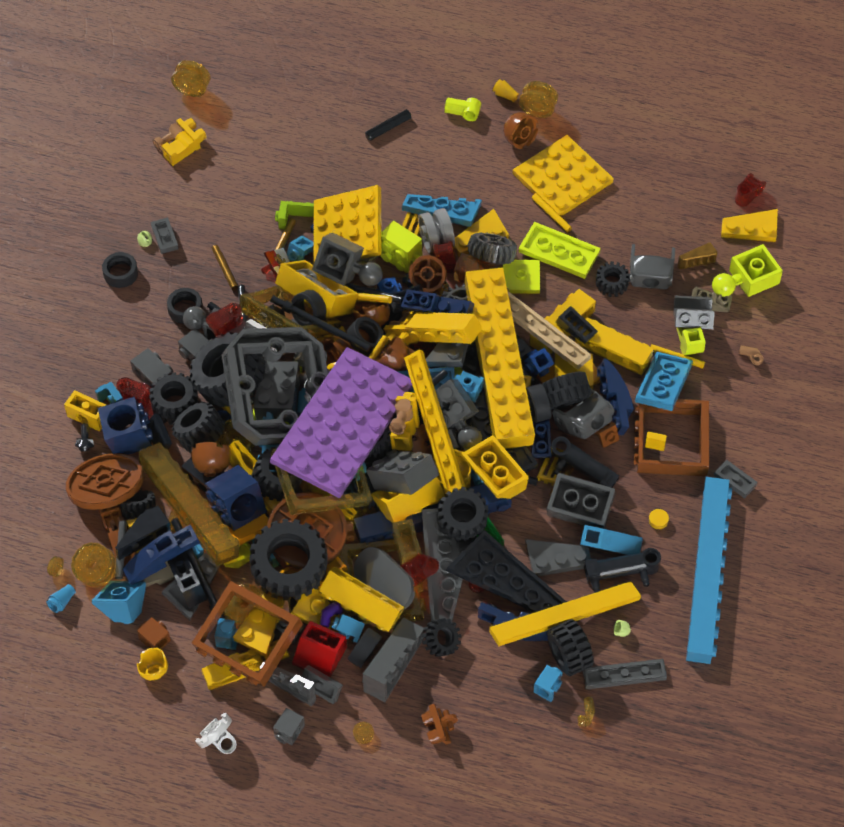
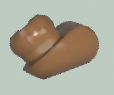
M740 346V355L748 356L754 365H761L763 363V356L757 348Z

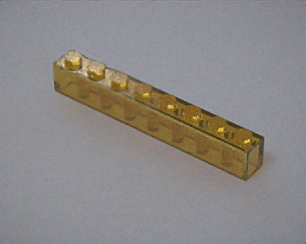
M161 443L139 450V463L142 469L185 525H191L200 544L215 564L220 566L238 558L239 540L233 537L228 526L222 523L218 513L211 509L207 499L200 495L199 489L193 486L188 475L182 472L178 462L172 459L169 451L164 449Z

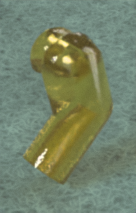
M586 697L583 700L585 715H579L577 719L578 726L580 727L591 725L595 714L594 700L591 697Z

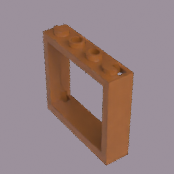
M677 399L673 411L641 403L635 405V416H638V421L635 420L634 432H638V437L634 438V448L637 449V454L634 453V465H637V473L707 477L709 469V401ZM645 412L699 415V463L644 460Z
M230 581L192 641V645L196 648L195 652L199 653L202 657L205 658L208 655L213 658L212 662L218 666L223 667V665H226L234 675L240 677L242 674L247 677L246 681L256 686L260 684L265 687L303 623L297 616ZM233 596L244 600L288 625L259 673L205 644V641Z

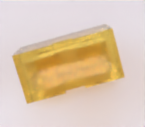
M412 519L392 523V534L401 567L407 568L421 565L422 553Z

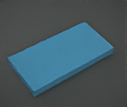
M656 352L636 395L635 402L673 411L692 367L693 360Z

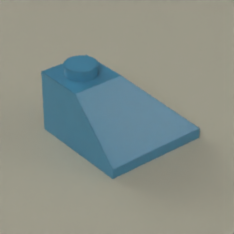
M110 581L91 600L92 604L112 621L130 624L142 612L146 583L139 581L131 586L129 581Z

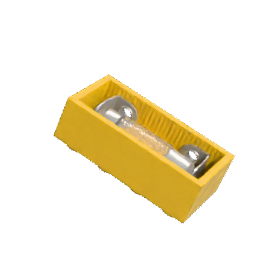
M306 260L281 263L275 284L279 285L283 291L289 292L294 296L306 290H314L319 293L326 304V318L352 314L351 310L354 309L359 295L357 292L346 285L343 286L313 271V265ZM304 299V302L312 309L310 303Z

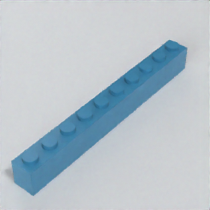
M705 478L686 661L711 664L712 657H716L717 645H714V639H718L719 627L715 626L716 621L720 620L721 609L717 608V603H721L722 591H719V585H723L724 573L720 572L721 568L725 567L726 556H722V551L726 550L727 539L724 538V533H728L729 521L725 520L726 516L730 515L731 505L727 504V500L731 499L732 488L729 487L728 479Z

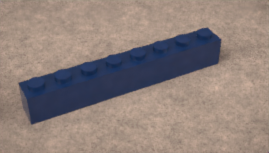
M485 483L470 487L474 489L475 494L477 492L481 494V499L485 498L486 505H488V514L496 511L502 512L511 508L512 498H496ZM441 499L438 503L428 505L423 509H438ZM382 511L355 518L354 529L360 547H373L378 543L392 542L397 538L410 537L415 533L423 532L422 511L406 517V520L401 523L395 524L386 519Z

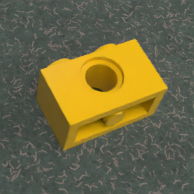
M74 390L64 404L67 417L82 424L87 423L90 428L100 432L102 426L98 408L106 406V404Z

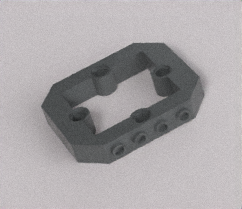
M302 327L242 329L222 354L233 428L255 446L281 444L298 419V415L292 410H284L277 419H253L250 394L255 388V381L251 376L246 375L243 354H263L267 361L276 362L284 353L303 352L307 375L305 389L312 399L319 388L314 382L321 385L330 370L327 369V353L324 351L323 344ZM240 385L245 386L246 390L242 389ZM284 420H287L290 425H287Z

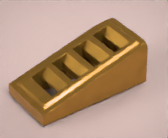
M708 242L680 255L677 267L680 270L714 263L717 258V250L711 242Z

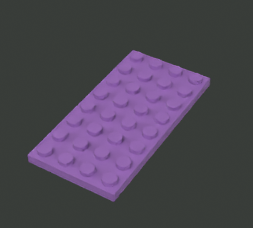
M346 347L270 458V463L341 498L396 413V397L403 396L404 392L411 391L413 387L411 379Z

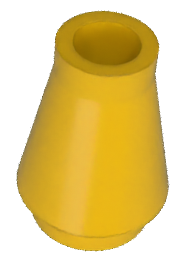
M499 79L492 89L495 95L515 102L519 96V93L505 80Z

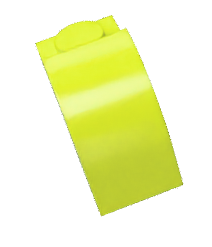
M701 327L676 328L683 355L704 352L706 342Z

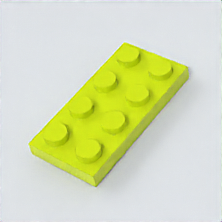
M534 222L521 243L518 252L585 279L600 254L601 248Z

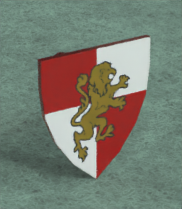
M284 248L265 252L264 255L269 264L262 267L261 271L263 274L272 271L276 279L281 263L290 262Z

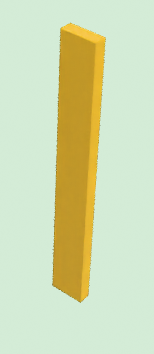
M419 349L404 357L414 392L416 393V399L445 493L448 491L453 493L454 488H458V491H460L461 487H465L424 352Z
M630 581L492 626L489 632L499 647L547 631L570 619L578 621L638 601L641 595Z

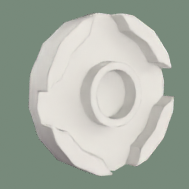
M227 713L221 714L222 719L218 720L215 718L201 731L200 735L202 738H196L195 741L201 748H205L212 743L220 752L230 754L236 749L237 744L234 737L226 730L231 724L232 719ZM225 738H229L232 741V746L228 750H223L221 747V742Z

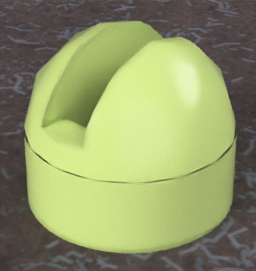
M141 231L137 236L138 244L142 247L151 245V234L148 231Z
M617 620L613 629L614 635L620 637L629 635L631 632L629 623Z

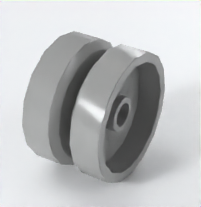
M445 208L435 210L433 216L429 212L419 214L420 234L428 253L439 251L440 245L444 249L455 246L453 226Z

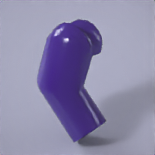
M332 602L322 609L319 625L329 629L331 617L340 615L343 612V608L338 602Z

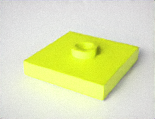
M514 260V262L503 265L508 292L513 294H540V260Z

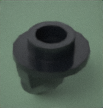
M87 423L81 424V438H76L75 447H78L80 451H90V448L94 447L93 438H89V425Z

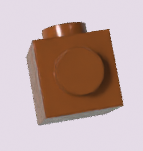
M152 617L148 621H144L137 630L139 640L148 648H159L162 650L171 641L167 627L161 621L157 622Z

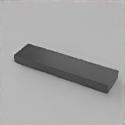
M664 659L596 666L582 671L586 690L667 680Z

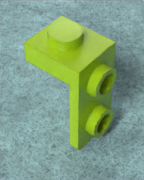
M281 201L279 211H276L275 222H278L279 229L285 230L288 215L314 217V203Z

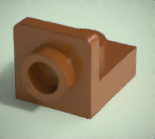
M612 421L595 433L599 437L603 448L619 440L616 424Z

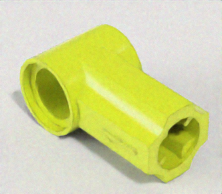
M448 97L445 103V113L461 115L467 121H476L482 104L476 98H468L465 101Z

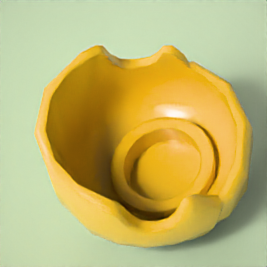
M149 648L140 654L137 670L142 678L149 681L158 680L167 672L168 660L163 650Z

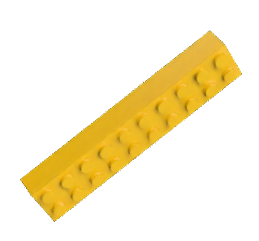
M503 267L467 271L465 273L467 299L475 304L471 314L476 315L482 326V330L475 338L481 376L484 378L483 387L492 435L504 449L531 446L534 444L535 432Z

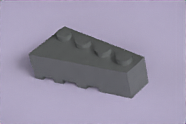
M405 618L394 626L392 634L363 673L362 683L365 693L383 702L387 701L424 640V637H422V634L425 633L423 627Z

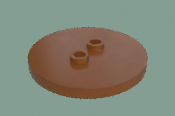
M119 453L99 455L81 463L71 472L66 481V492L70 501L78 507L91 510L110 508L125 502L137 493L143 484V469L139 461L129 455Z
M304 492L291 495L278 503L268 519V528L271 527V523L277 521L278 524L282 523V519H288V522H294V519L300 520L302 525L305 523L310 524L311 530L316 529L320 533V538H323L326 543L327 565L339 556L346 543L347 523L342 510L335 502L321 494ZM283 546L273 552L283 563L296 569H303L308 563L307 554L295 546Z

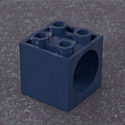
M135 397L98 408L104 440L113 454L129 455L152 447L151 440L154 439L151 428H148L147 425L150 423L149 415L144 411L142 403H138ZM132 424L128 429L122 430L125 426Z
M239 465L205 483L207 489L205 493L208 500L212 503L211 511L216 518L219 517L225 526H229L233 531L267 513L258 481Z

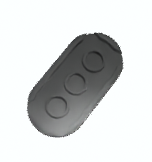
M370 547L364 549L358 555L354 565L356 579L404 606V609L409 607L415 596L413 578L382 549Z

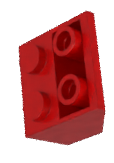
M309 621L300 637L292 665L301 669L310 665L331 677L347 648L346 636L313 621Z

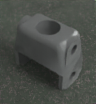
M632 244L629 279L632 286L654 289H668L669 286H672L675 248L672 247L671 258L653 255L635 256V244Z
M591 389L592 396L568 412L564 413L555 408L552 414L559 430L568 435L587 439L612 421L614 408L610 402Z

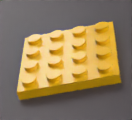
M568 135L514 168L512 173L533 194L537 193L561 217L612 184L614 180L608 172Z
M379 185L314 200L313 265L322 238L330 233H335L364 247L360 260L381 255V187Z

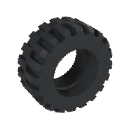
M229 332L225 335L220 334L215 339H210L208 344L203 345L200 348L201 351L196 353L194 356L195 360L191 363L190 378L192 385L207 402L214 406L230 407L225 374H223L222 354L239 333ZM243 354L246 375L254 379V390L256 391L259 387V382L263 380L262 374L265 373V358L263 354ZM240 385L242 389L246 390L245 386Z
M282 519V523L279 524L277 521L271 523L270 528L267 526L262 528L261 535L257 534L255 536L254 544H251L250 568L257 586L261 585L262 591L266 594L271 592V597L278 599V596H282L283 600L289 601V597H294L295 600L301 599L302 594H305V596L312 594V589H317L320 586V581L324 580L327 570L328 554L325 548L326 543L323 538H320V533L316 529L312 531L310 524L305 523L302 525L300 520L294 519V522ZM295 546L307 554L308 563L297 573L284 574L276 571L270 565L269 559L271 554L280 547Z

